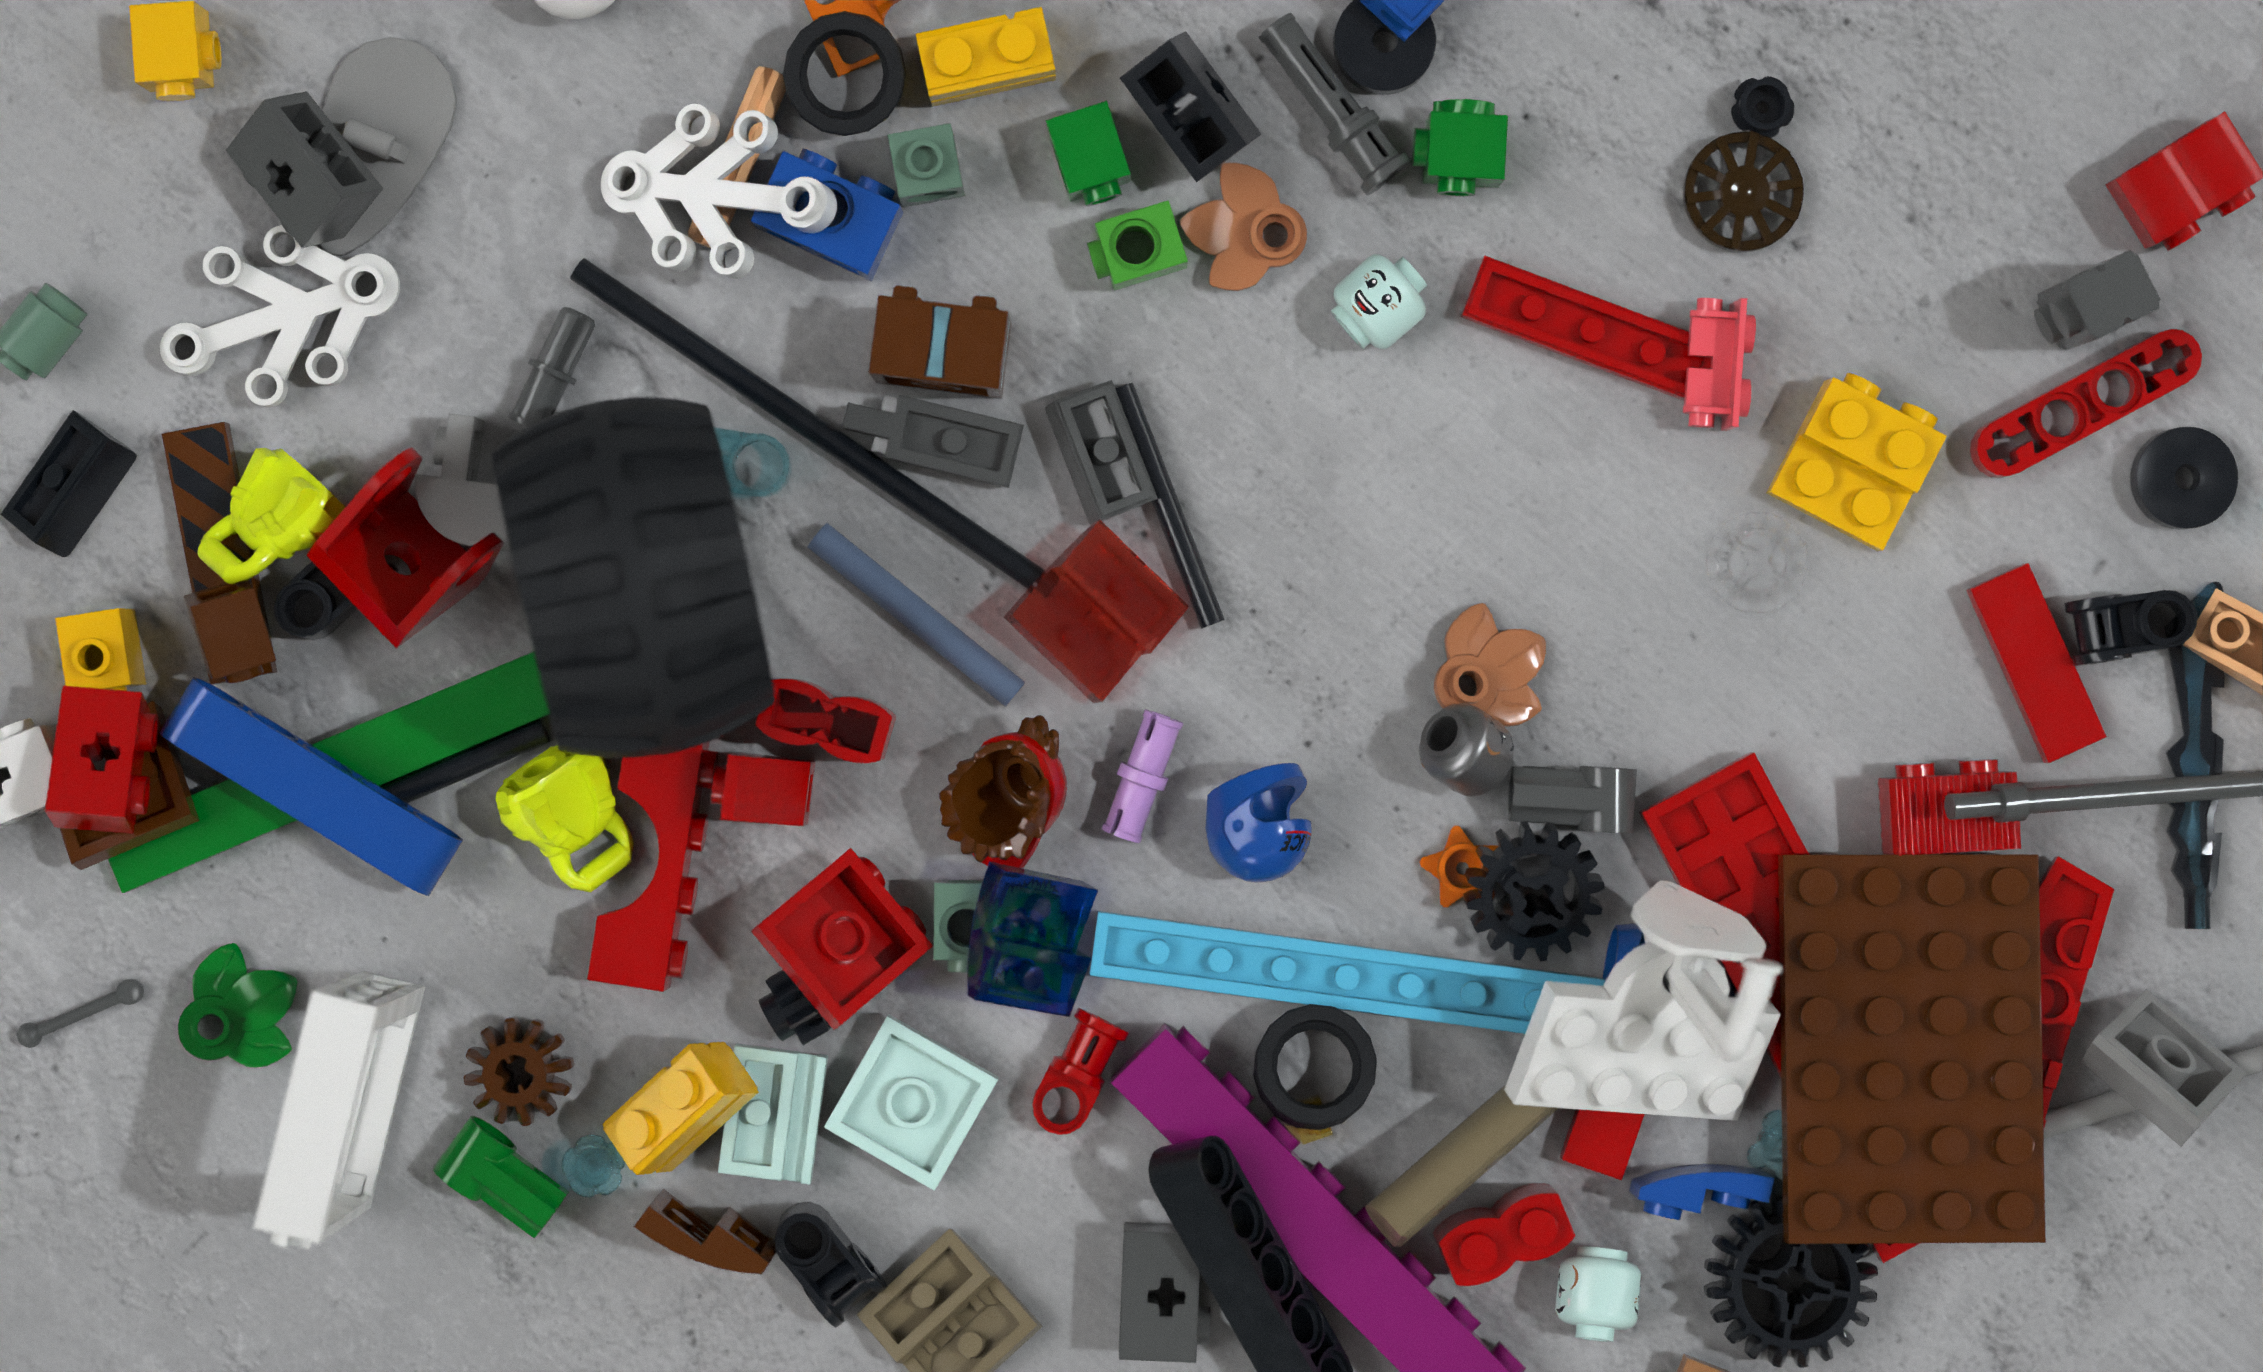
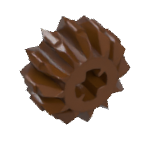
M513 1016L504 1021V1037L492 1026L481 1031L482 1040L489 1050L481 1047H471L466 1053V1058L472 1063L482 1066L483 1069L470 1072L463 1079L464 1084L468 1086L484 1084L486 1091L477 1096L473 1101L477 1109L487 1106L493 1100L499 1102L494 1113L495 1122L499 1124L506 1122L512 1113L513 1107H515L521 1126H529L534 1122V1106L547 1117L557 1111L556 1102L550 1093L566 1096L571 1092L572 1085L567 1080L555 1076V1073L567 1071L573 1068L575 1064L573 1057L565 1056L557 1059L553 1057L552 1051L559 1048L565 1041V1038L560 1033L552 1036L545 1043L541 1042L539 1039L544 1030V1021L535 1019L529 1024L525 1036H523L521 1023L516 1016ZM521 1056L527 1060L525 1070L533 1074V1080L528 1078L517 1086L512 1083L514 1072L505 1068L506 1062L510 1064Z

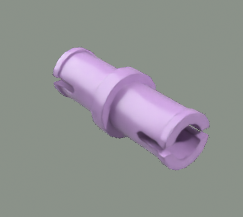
M1147 709L1144 710V717L1128 762H1120L1117 775L1122 778L1107 820L1102 826L1103 831L1110 834L1115 832L1114 836L1135 843L1141 842V835L1157 791L1165 790L1168 778L1163 776L1179 730L1183 726V723L1176 719L1171 720V717Z

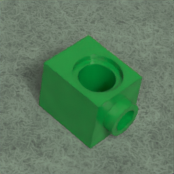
M1108 102L1097 103L1046 120V129L1070 202L1083 198L1086 207L1121 196L1120 186L1130 183L1131 173Z

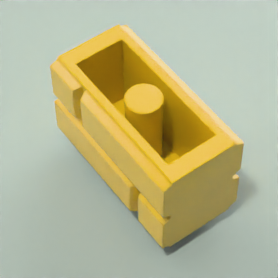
M1042 7L1015 12L1013 19H1009L1005 14L916 33L932 107L1056 80V71Z
M709 1042L707 1045L705 1043H691L671 1060V1066L663 1067L602 1123L603 1130L629 1169L636 1175L652 1174L654 1171L657 1173L670 1172L759 1092L753 1079L733 1050L725 1042Z

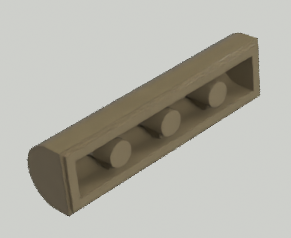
M1505 1084L1366 1205L1368 1215L1394 1247H1401L1559 1108L1514 1105L1504 1090Z

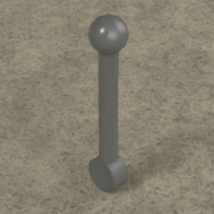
M135 979L124 980L119 983L115 992L38 1025L30 1022L23 1024L18 1029L17 1040L24 1047H35L41 1042L43 1036L119 1003L131 1005L139 1002L143 997L144 988Z

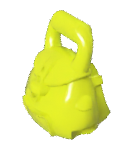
M256 448L237 487L234 486L230 493L232 496L230 502L231 513L205 533L197 553L199 558L226 583L235 584L245 581L266 569L277 558L290 559L294 556L295 552L311 548L344 510L345 506L283 449ZM238 534L241 540L255 552L247 561L242 562L221 542L229 536Z
M558 745L551 746L504 779L503 784L496 792L495 799L501 823L513 833L512 836L522 841H529L540 848L541 853L548 857L555 873L570 888L592 892L631 863L634 842L627 824L615 811V796L612 795L610 769L607 768L605 757L561 751ZM603 830L608 831L616 838L617 843L606 849L578 871H574L571 864V853L590 844Z

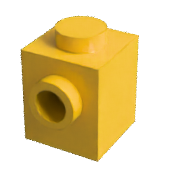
M195 1L129 5L135 83L149 92H156V99L161 101L190 100L195 98V89L214 88L213 70L221 68L222 52L218 33L210 31L209 12Z
M116 608L55 618L65 686L127 691L128 687L147 685L135 609Z

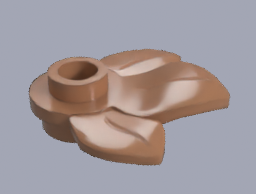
M1224 163L1221 165L1220 186L1223 200H1213L1191 210L1182 217L1180 226L1186 237L1195 247L1206 254L1215 256L1209 274V284L1223 290L1240 291L1256 285L1269 267H1283L1294 262L1301 255L1306 245L1307 229L1303 218L1295 209L1280 203L1278 191L1272 178L1263 171L1246 164ZM1270 225L1283 227L1287 233V241L1280 247L1267 245L1263 239L1265 228Z
M1484 603L1473 605L1462 612L1451 623L1445 634L1444 642L1447 661L1440 666L1434 678V693L1440 706L1444 709L1451 704L1467 703L1480 708L1507 727L1520 725L1536 716L1542 710V706L1538 697L1527 683L1537 675L1544 664L1546 655L1545 639L1541 635L1526 629H1508L1499 633L1493 616ZM1461 675L1470 676L1475 681L1476 692L1474 696H1468L1461 691L1459 687Z

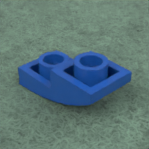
M1694 1164L1666 1168L1633 1178L1629 1191L1638 1200L1645 1201L1643 1211L1665 1218L1680 1220L1683 1210L1701 1214L1706 1189L1713 1190L1712 1201L1736 1208L1749 1209L1751 1199L1769 1203L1775 1178L1764 1170L1744 1166Z

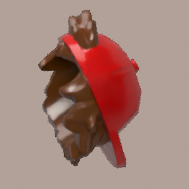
M1044 716L1025 717L1021 722L1018 732L1005 733L983 742L972 758L960 761L956 765L957 769L948 775L950 784L939 793V798L942 801L940 807L942 814L941 825L950 827L947 832L948 838L961 842L962 854H972L978 862L994 870L1014 872L1025 867L1035 852L1042 835L1051 828L1060 816L1065 803L1067 780L1061 759L1058 756L1059 733L1055 729L1049 731L1048 722Z

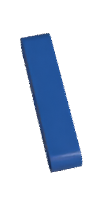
M192 678L159 732L162 737L396 881L423 895L429 896L463 841L460 836L441 823L221 689L199 678Z

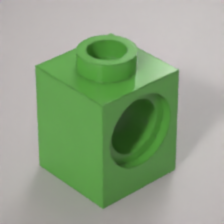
M1169 200L1095 223V232L1098 239L1087 242L1097 278L1101 279L1109 276L1114 291L1186 269L1188 264ZM1129 232L1143 233L1151 240L1154 251L1151 257L1143 263H1127L1117 252L1116 246L1119 239Z

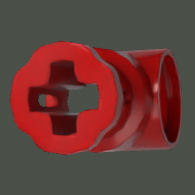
M1079 1007L1074 1015L1078 1023L1062 1055L1053 1057L1040 1085L1034 1092L1032 1100L1033 1114L1038 1124L1046 1131L1057 1135L1070 1134L1079 1129L1086 1121L1105 1083L1101 1075L1117 1043L1126 1041L1129 1035L1128 1031ZM1098 1036L1087 1060L1082 1062L1093 1037ZM1055 1087L1070 1088L1079 1098L1080 1106L1078 1113L1073 1119L1065 1123L1051 1121L1045 1116L1042 1109L1044 1096Z

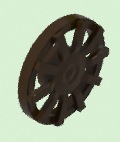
M1752 131L1726 134L1707 144L1692 160L1683 183L1685 211L1695 230L1714 246L1732 252L1757 251L1770 246L1782 238L1798 219L1804 195L1803 177L1796 161L1790 154L1791 152L1772 138ZM1747 143L1743 166L1737 165L1728 145ZM1757 146L1765 148L1774 154L1760 170L1754 168ZM1716 150H1719L1728 169L1725 175L1704 164L1707 158ZM1782 163L1790 179L1768 182L1766 176ZM1698 173L1717 182L1716 190L1695 193L1694 186ZM1792 189L1790 208L1769 198L1771 192ZM1717 200L1720 209L1705 222L1696 207V203ZM1763 208L1785 218L1773 232L1770 231L1760 212ZM1726 215L1734 218L1731 239L1721 236L1713 230ZM1751 217L1762 238L1741 241L1745 219Z

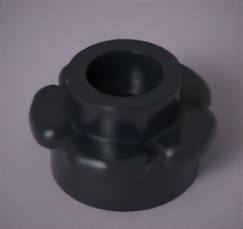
M1770 76L1760 80L1750 78L1741 83L1734 93L1736 104L1731 108V115L1735 125L1742 131L1748 130L1772 138L1779 133V128L1787 126L1793 118L1794 102L1786 85L1779 79ZM1759 102L1767 104L1768 111L1766 113H1759L1756 106Z

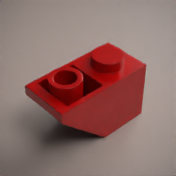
M745 752L728 754L727 764H722V766L716 765L711 803L722 805L720 819L805 826L809 821L816 761Z

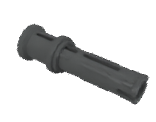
M1288 13L1264 30L1259 39L1277 59L1297 89L1330 131L1327 136L1330 141L1328 143L1333 152L1341 151L1363 180L1360 188L1366 195H1370L1400 174L1412 160L1407 153L1399 154L1378 127L1377 122L1380 117L1374 110H1370L1367 106L1364 108L1359 106L1318 49L1303 32L1293 14Z

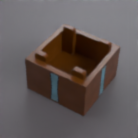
M898 285L893 288L892 297L878 295L869 374L876 383L1002 399L1012 323L1009 312L997 308L995 298L974 296L972 307L923 301L920 297H917L918 291L916 288Z

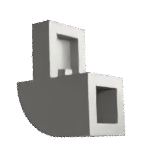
M449 413L447 427H438L434 442L433 459L435 465H442L441 477L415 474V492L419 507L433 528L454 542L473 546L488 534L495 532L504 542L500 551L511 552L497 484L477 482L485 421L475 416Z

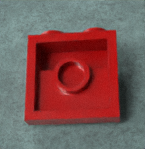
M852 848L836 859L751 931L833 1030L841 1026L933 947L932 943L925 936L926 928L919 916L907 906H900L885 889V879L876 865L865 857H858Z

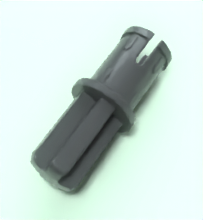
M564 307L560 310L537 360L530 358L528 364L533 366L532 371L508 418L529 427L554 415L568 383L575 385L577 379L571 376L594 330L595 321L592 318L572 308Z

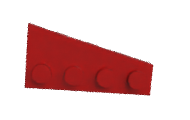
M2059 856L2054 857L2039 882L2044 1127L2047 1121L2045 1118L2054 1089L2056 1090L2062 1070V1060L2071 1029L2075 1025L2081 1005L2080 999L2088 971L2092 968L2114 893V888Z

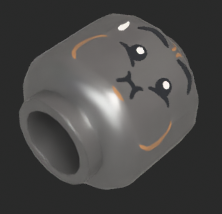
M1467 703L1451 704L1440 710L1426 723L1420 739L1419 756L1421 765L1431 777L1456 793L1472 797L1484 795L1501 783L1513 763L1515 748L1512 735L1502 723L1478 707Z

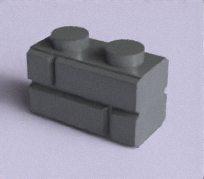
M2128 250L2038 293V301L2036 302L2039 308L2034 311V316L2044 338L2050 344L2057 342L2059 347L2061 346L2068 350L2097 340L2123 327L2125 324L2159 309V301L2161 299L2138 253L2135 254Z

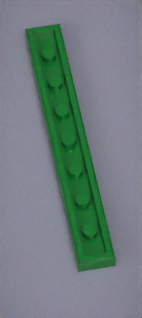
M534 651L312 745L378 786H382L548 716L549 711ZM229 779L191 795L200 821L109 858L108 861L121 892L127 893L298 820Z

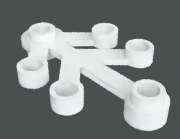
M700 104L687 105L677 115L676 130L646 154L630 150L616 155L608 162L601 177V192L605 202L612 209L622 214L637 215L653 240L652 256L659 265L673 272L685 271L693 264L696 258V245L690 237L676 230L659 200L682 203L711 247L709 255L711 266L716 272L730 279L743 278L751 271L754 265V253L748 244L736 238L717 207L782 214L783 219L788 224L805 233H817L827 228L833 221L837 211V201L832 190L811 177L796 178L785 187L723 180L755 153L767 152L776 143L778 129L775 122L757 110H749L742 113L735 121L733 127L734 136L687 174H669L666 172L695 146L705 147L713 143L720 131V122L714 112ZM700 116H704L705 124L703 129L698 134L692 135L691 126L693 121ZM762 122L763 131L761 136L757 140L750 142L748 134L751 127L756 123ZM632 172H635L634 185L629 190L623 191L626 178ZM804 192H809V204L804 210L796 212L797 200ZM680 241L681 251L674 260L669 261L667 257L668 248L672 243ZM733 248H738V261L734 266L726 268L725 257L727 253Z
M282 225L273 227L267 232L263 241L265 254L270 260L282 266H292L297 263L333 283L310 292H305L245 263L243 257L237 251L224 246L215 247L204 257L203 271L205 276L219 286H236L272 305L206 328L192 323L176 324L170 327L161 339L160 354L162 360L171 370L177 373L195 376L206 372L213 365L217 352L280 331L263 367L253 370L245 382L246 394L253 403L263 407H274L282 403L287 396V379L317 317L340 310L326 346L318 347L311 351L305 364L306 372L314 382L323 386H335L341 383L348 373L347 358L366 319L385 314L396 303L400 293V280L397 271L390 262L375 254H358L344 261L315 246L301 248L296 240L294 251L287 257H279L275 252V242L280 236L288 233ZM229 255L234 260V271L226 278H219L214 270L215 262L218 258ZM363 274H373L377 281L376 290L370 296H360L356 291L358 278ZM190 336L195 343V351L190 358L180 360L175 353V345L182 337ZM325 355H333L337 361V370L329 378L319 376L316 367L319 359ZM264 376H272L277 383V390L269 399L260 398L256 390L258 381Z

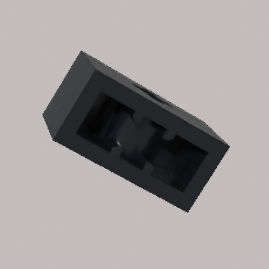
M1186 31L1166 41L1120 77V80L1196 183L1261 135V132Z

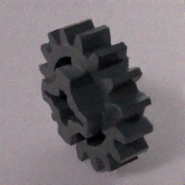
M1527 821L1520 822L1519 837L1510 839L1507 833L1499 829L1495 832L1499 843L1497 849L1492 851L1480 845L1476 849L1479 859L1483 863L1482 869L1466 868L1465 871L1468 883L1477 888L1463 894L1467 909L1477 911L1470 918L1477 933L1489 930L1486 939L1490 948L1495 951L1508 941L1512 957L1518 961L1522 959L1527 948H1534L1540 962L1547 961L1548 946L1557 944L1566 954L1571 952V943L1568 936L1576 932L1581 936L1588 937L1592 932L1584 920L1585 915H1601L1603 910L1599 900L1590 895L1605 889L1600 874L1590 872L1598 865L1590 850L1578 853L1581 842L1573 832L1564 836L1559 841L1558 831L1554 823L1547 822L1541 834L1534 835ZM1537 854L1535 857L1518 859L1526 855ZM1570 870L1573 873L1575 885L1571 902L1566 899L1563 893V887L1570 880L1567 875ZM1496 881L1501 884L1505 891V895L1498 903L1500 909L1497 913L1494 910L1492 900ZM1518 883L1525 888L1529 886L1535 890L1543 886L1550 901L1542 895L1538 897L1533 893H1529L1524 897ZM1545 925V926H1542V927L1531 928V927H1533V926Z

